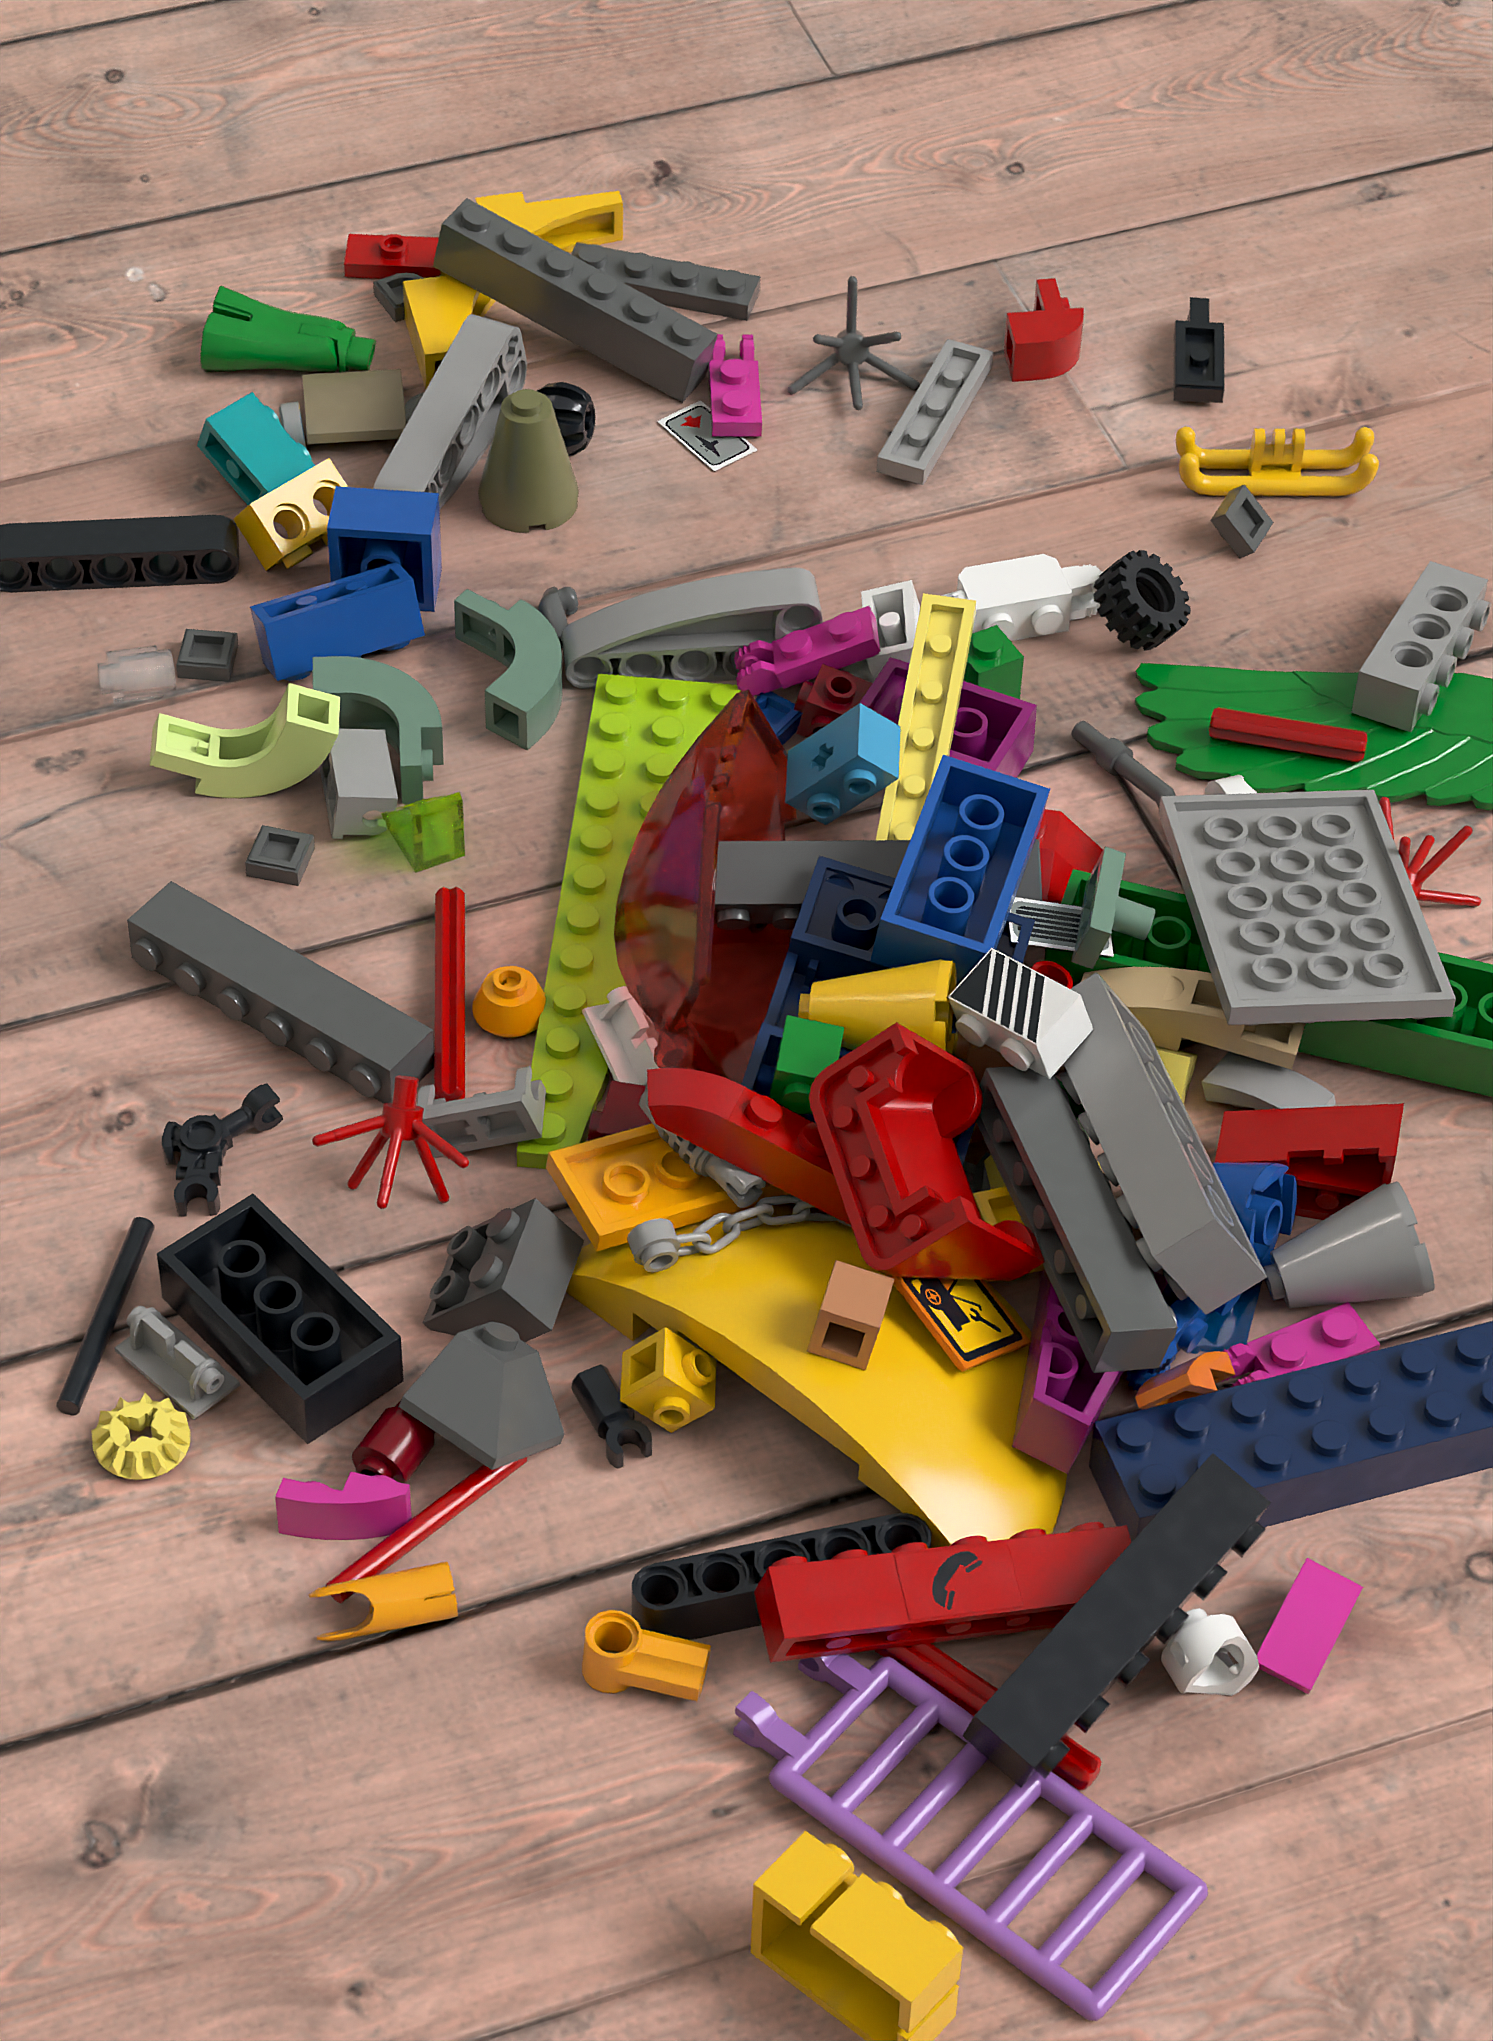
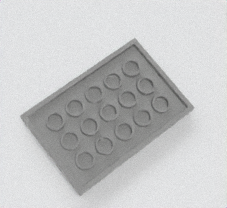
M1374 790L1161 796L1158 814L1228 1025L1252 1026L1273 1023L1369 1021L1404 1018L1424 1019L1453 1016L1456 1002L1454 992Z

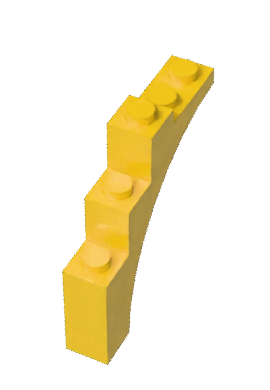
M522 191L475 198V203L568 253H572L577 242L601 245L623 240V200L619 191L529 203L525 202ZM442 271L441 276L403 281L405 322L425 389H427L465 319L470 314L484 317L496 302Z

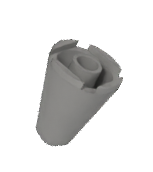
M1396 1181L1379 1186L1271 1251V1264L1262 1268L1267 1276L1265 1281L1273 1301L1283 1298L1288 1308H1299L1347 1302L1423 1296L1424 1293L1433 1291L1435 1289L1434 1276L1425 1242L1421 1244L1419 1242L1414 1227L1418 1222L1400 1183Z

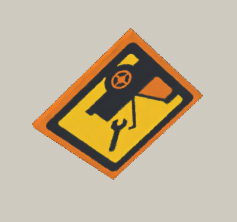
M890 1277L894 1279L893 1284L898 1289V1292L901 1293L957 1369H960L962 1372L1028 1346L1031 1343L984 1280Z

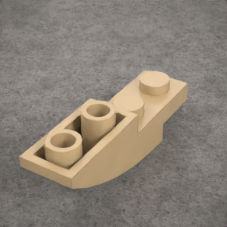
M1124 967L1085 972L1083 974L1081 982L1097 972L1148 1031L1156 1046L1178 1052L1181 1040L1185 1038L1292 1070L1305 1023H1273L1252 1026L1228 1025L1211 973L1168 967Z

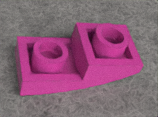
M350 1471L343 1491L332 1489L316 1481L301 1482L283 1478L275 1496L279 1533L296 1537L321 1540L377 1538L391 1535L412 1519L410 1485L397 1482L383 1475L369 1476Z
M1306 1558L1257 1653L1259 1669L1309 1695L1363 1586Z

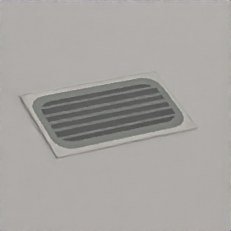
M1015 897L1010 913L1035 920L1028 945L1075 951L1082 907ZM1009 922L1011 942L1019 943L1017 940L1022 926ZM1111 935L1100 955L1114 957Z

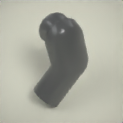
M555 586L548 588L544 592L538 606V611L553 626L559 638L561 648H563L562 633L568 626L565 614L572 615L578 610L576 592L568 586L557 589Z

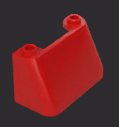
M896 1022L826 1067L817 1075L810 1089V1108L861 1256L868 1266L890 1277L1011 1281L1045 1263L1037 1239L1030 1228L1015 1220H1005L992 1226L983 1221L953 1141L954 1137L974 1124L981 1113L983 1104L982 1091L972 1066Z

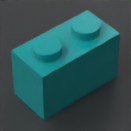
M253 392L206 418L197 447L247 505L316 466L312 462L308 450L301 443L295 442L281 426L280 420L273 409L269 406H264Z

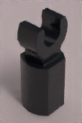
M600 1364L578 1373L571 1386L573 1394L598 1436L604 1440L606 1439V1457L610 1464L616 1469L624 1466V1452L621 1446L628 1443L637 1445L645 1458L652 1456V1434L642 1422L634 1420L635 1416L631 1407L620 1401V1389L607 1367Z

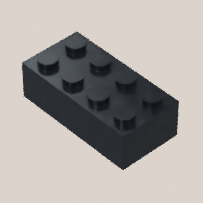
M254 1194L249 1195L157 1253L162 1298L307 1444L404 1381L401 1336Z

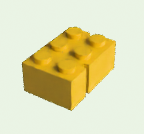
M805 1830L753 1883L750 1953L865 2041H933L956 2016L959 1985L956 1982L960 1979L963 1947L959 1945L954 1934L946 1926L934 1920L928 1922L908 1907L902 1896L889 1884L882 1881L875 1882L864 1873L859 1877L853 1873L854 1865L851 1859L838 1846L832 1843L823 1844Z

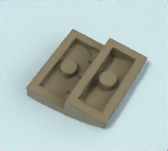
M401 369L302 375L307 444L399 439L406 426Z

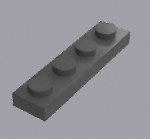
M579 242L576 243L571 255L666 306L748 321L760 293L761 276L745 274L736 270H723L687 261H675L649 256L645 253H632L602 247L597 244Z

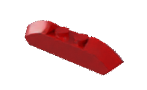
M683 1068L647 1070L648 1107L656 1125L851 1225L815 1122L779 1105L770 1097L760 1095L741 1084L715 1074Z

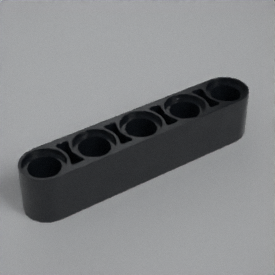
M223 515L8 523L0 525L1 592L217 584L234 578L239 570V530L233 520Z
M895 1513L653 1563L638 1571L632 1581V1617L643 1630L686 1640L760 1626L761 1620L754 1591L767 1568L776 1561L793 1556L805 1557L808 1562L831 1560L841 1552L854 1549L866 1550L868 1555L891 1553L899 1546L914 1542L926 1543L928 1548H931V1531L926 1522L918 1516L909 1513ZM714 1591H726V1593H718ZM663 1603L666 1605L657 1606L653 1604Z

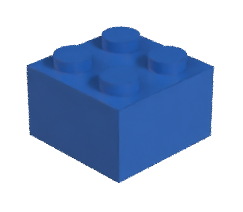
M336 486L327 526L331 582L398 562L413 578L420 611L434 612L442 573L439 493Z

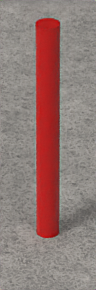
M527 1457L494 1470L483 1464L326 1583V1586L381 1574L527 1462ZM343 1592L333 1594L331 1597L336 1602L343 1603L356 1592Z

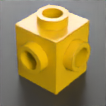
M664 1327L622 1352L620 1401L670 1433L715 1409L716 1359L673 1331Z

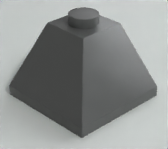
M493 1321L458 1332L403 1395L399 1404L401 1409L491 1470L561 1444L565 1434L539 1352L520 1340L519 1334L513 1328Z

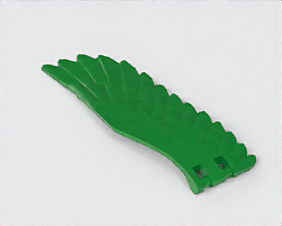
M1141 663L1135 671L1139 682L1153 689V691L1143 692L1136 697L1135 705L1142 714L1163 721L1148 727L1147 742L1157 750L1180 754L1176 758L1175 770L1195 778L1217 780L1241 775L1244 777V781L1257 793H1279L1304 789V792L1374 790L1378 801L1382 797H1387L1390 803L1424 794L1427 805L1444 806L1473 800L1476 808L1484 810L1493 809V679L1467 673H1454L1448 687L1439 686L1438 698L1432 713L1429 716L1422 714L1413 730L1408 732L1351 713L1358 672L1258 671ZM1221 707L1364 731L1367 733L1368 739L1365 756L1362 762L1356 763L1213 739L1209 735L1211 715L1214 708Z

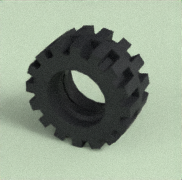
M1133 550L1127 553L1100 574L1094 584V588L1097 591L1093 596L1094 602L1101 605L1097 609L1099 616L1106 617L1108 620L1105 626L1111 632L1115 629L1118 632L1117 639L1122 643L1129 640L1131 648L1138 650L1143 647V650L1147 651L1154 647L1156 648L1186 625L1189 620L1187 616L1191 612V606L1185 604L1189 600L1188 592L1181 590L1180 586L1184 583L1179 576L1174 577L1171 574L1173 568L1168 563L1162 565L1160 557L1154 553L1148 557L1145 550H1139L1138 552Z

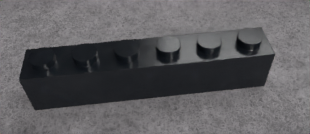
M1212 1453L974 1715L962 1736L1020 1788L1035 1772H1038L1046 1779L1071 1750L1062 1741L1076 1726L1085 1734L1092 1728L1111 1705L1103 1698V1695L1116 1681L1126 1689L1150 1661L1142 1653L1155 1637L1165 1645L1189 1617L1181 1609L1194 1593L1204 1601L1227 1575L1228 1572L1220 1565L1226 1557L1234 1551L1242 1558L1258 1541L1266 1530L1258 1521L1271 1502Z

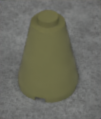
M531 389L519 390L508 395L503 400L478 489V496L485 517L494 525L508 531L529 533V526L545 524V531L557 528L567 522L574 515L578 507V484L552 403L547 396Z

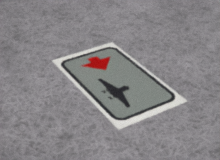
M701 400L657 421L714 472L757 451L744 437L712 436L710 408Z

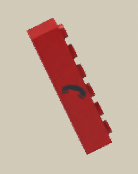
M1088 1522L1075 1526L1068 1532L1046 1535V1531L1043 1529H1028L1014 1534L1010 1539L987 1541L985 1536L975 1535L961 1538L952 1543L951 1546L928 1548L926 1543L914 1542L899 1546L891 1553L868 1555L866 1550L854 1549L841 1552L831 1560L808 1562L807 1558L802 1556L778 1560L767 1568L754 1591L769 1661L773 1663L1054 1628L1130 1545L1131 1538L1128 1527L1124 1525L1105 1528L1101 1522Z

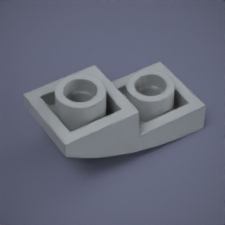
M1230 1051L1202 1081L1206 1101L1231 1104L1239 1108L1251 1107L1255 1108V1110L1330 1107L1336 1104L1335 1096L1332 1092L1306 1076L1291 1069Z

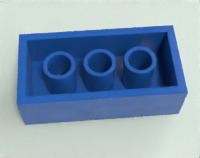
M943 755L882 913L870 961L889 968L940 959L953 961L956 966L958 986L991 948L996 950L1038 835L1050 788Z

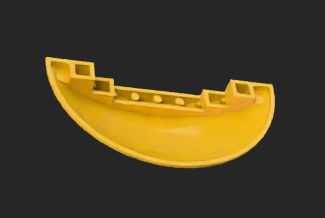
M796 1204L771 1205L774 1208L772 1217L792 1215L793 1207ZM810 1207V1212H824L818 1208ZM742 1209V1210H739V1211H736V1212H732V1213H729V1214H730V1215H733V1214H735V1213H737V1212H740V1211H743V1210H746V1209ZM757 1216L741 1220L739 1223L756 1218ZM707 1220L677 1228L675 1232L677 1235L692 1233ZM802 1221L783 1225H767L764 1223L760 1226L741 1231L734 1241L714 1254L699 1252L678 1256V1260L674 1265L659 1272H648L644 1269L643 1265L637 1264L629 1243L601 1251H596L592 1243L581 1249L566 1290L568 1294L631 1341H634L651 1326L658 1331L666 1327L683 1339L685 1337L689 1338L858 1463V1480L903 1513L916 1515L925 1521L931 1531V1548L951 1546L952 1543L961 1538L975 1535L985 1536L987 1541L1010 1539L1014 1534L1028 1529H1043L1046 1531V1535L1053 1534L1065 1496L1067 1474L1012 1447L1029 1345L962 1372L960 1369H957L893 1284L866 1370L807 1352L836 1260L887 1276L866 1264L861 1256L852 1227L843 1225L838 1221ZM719 1222L705 1232L711 1237L710 1245L727 1235L722 1230L724 1222ZM692 1242L680 1243V1247L693 1245ZM986 1282L1030 1340L1032 1332L1016 1310Z

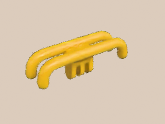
M1186 426L1177 431L1175 438L1176 450L1181 456L1179 461L1181 480L1187 488L1198 494L1209 496H1227L1230 490L1244 484L1253 496L1351 495L1365 489L1374 480L1379 467L1378 458L1374 454H1370L1374 443V433L1367 427L1356 431L1352 444L1343 449L1336 450L1304 449V428L1293 429L1291 444H1285L1284 428L1273 429L1271 444H1265L1266 434L1264 428H1254L1251 449L1200 448L1195 443L1196 436L1194 430ZM1359 463L1358 468L1349 475L1301 476V469H1343ZM1199 468L1249 469V476H1210L1201 473Z

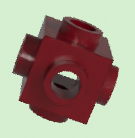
M822 664L815 682L811 683L804 680L797 697L794 710L802 713L796 734L808 738L858 705L872 685V682L856 677L849 672Z

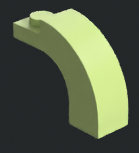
M289 683L278 707L272 715L256 725L241 729H219L159 713L152 730L149 765L196 777V794L220 798H247L278 792L311 775L327 758L339 734L340 697Z

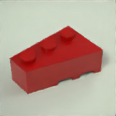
M1404 1103L1224 1111L1215 1162L1278 1163L1288 1166L1289 1169L1285 1173L1294 1175L1297 1182L1295 1215L1324 1220L1379 1186L1391 1183Z

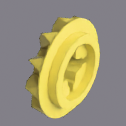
M146 1392L138 1401L127 1402L120 1397L116 1408L111 1411H100L98 1425L95 1429L91 1430L93 1451L98 1462L110 1473L133 1480L158 1477L175 1468L188 1452L191 1441L190 1428L185 1412L177 1411L169 1397L160 1402L153 1401ZM151 1425V1439L141 1436L135 1442H131L130 1429L140 1432L146 1426L150 1427Z

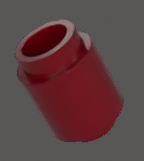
M400 1402L395 1407L386 1408L352 1453V1461L356 1468V1473L369 1476L383 1475L406 1484L433 1448L436 1432L399 1407Z

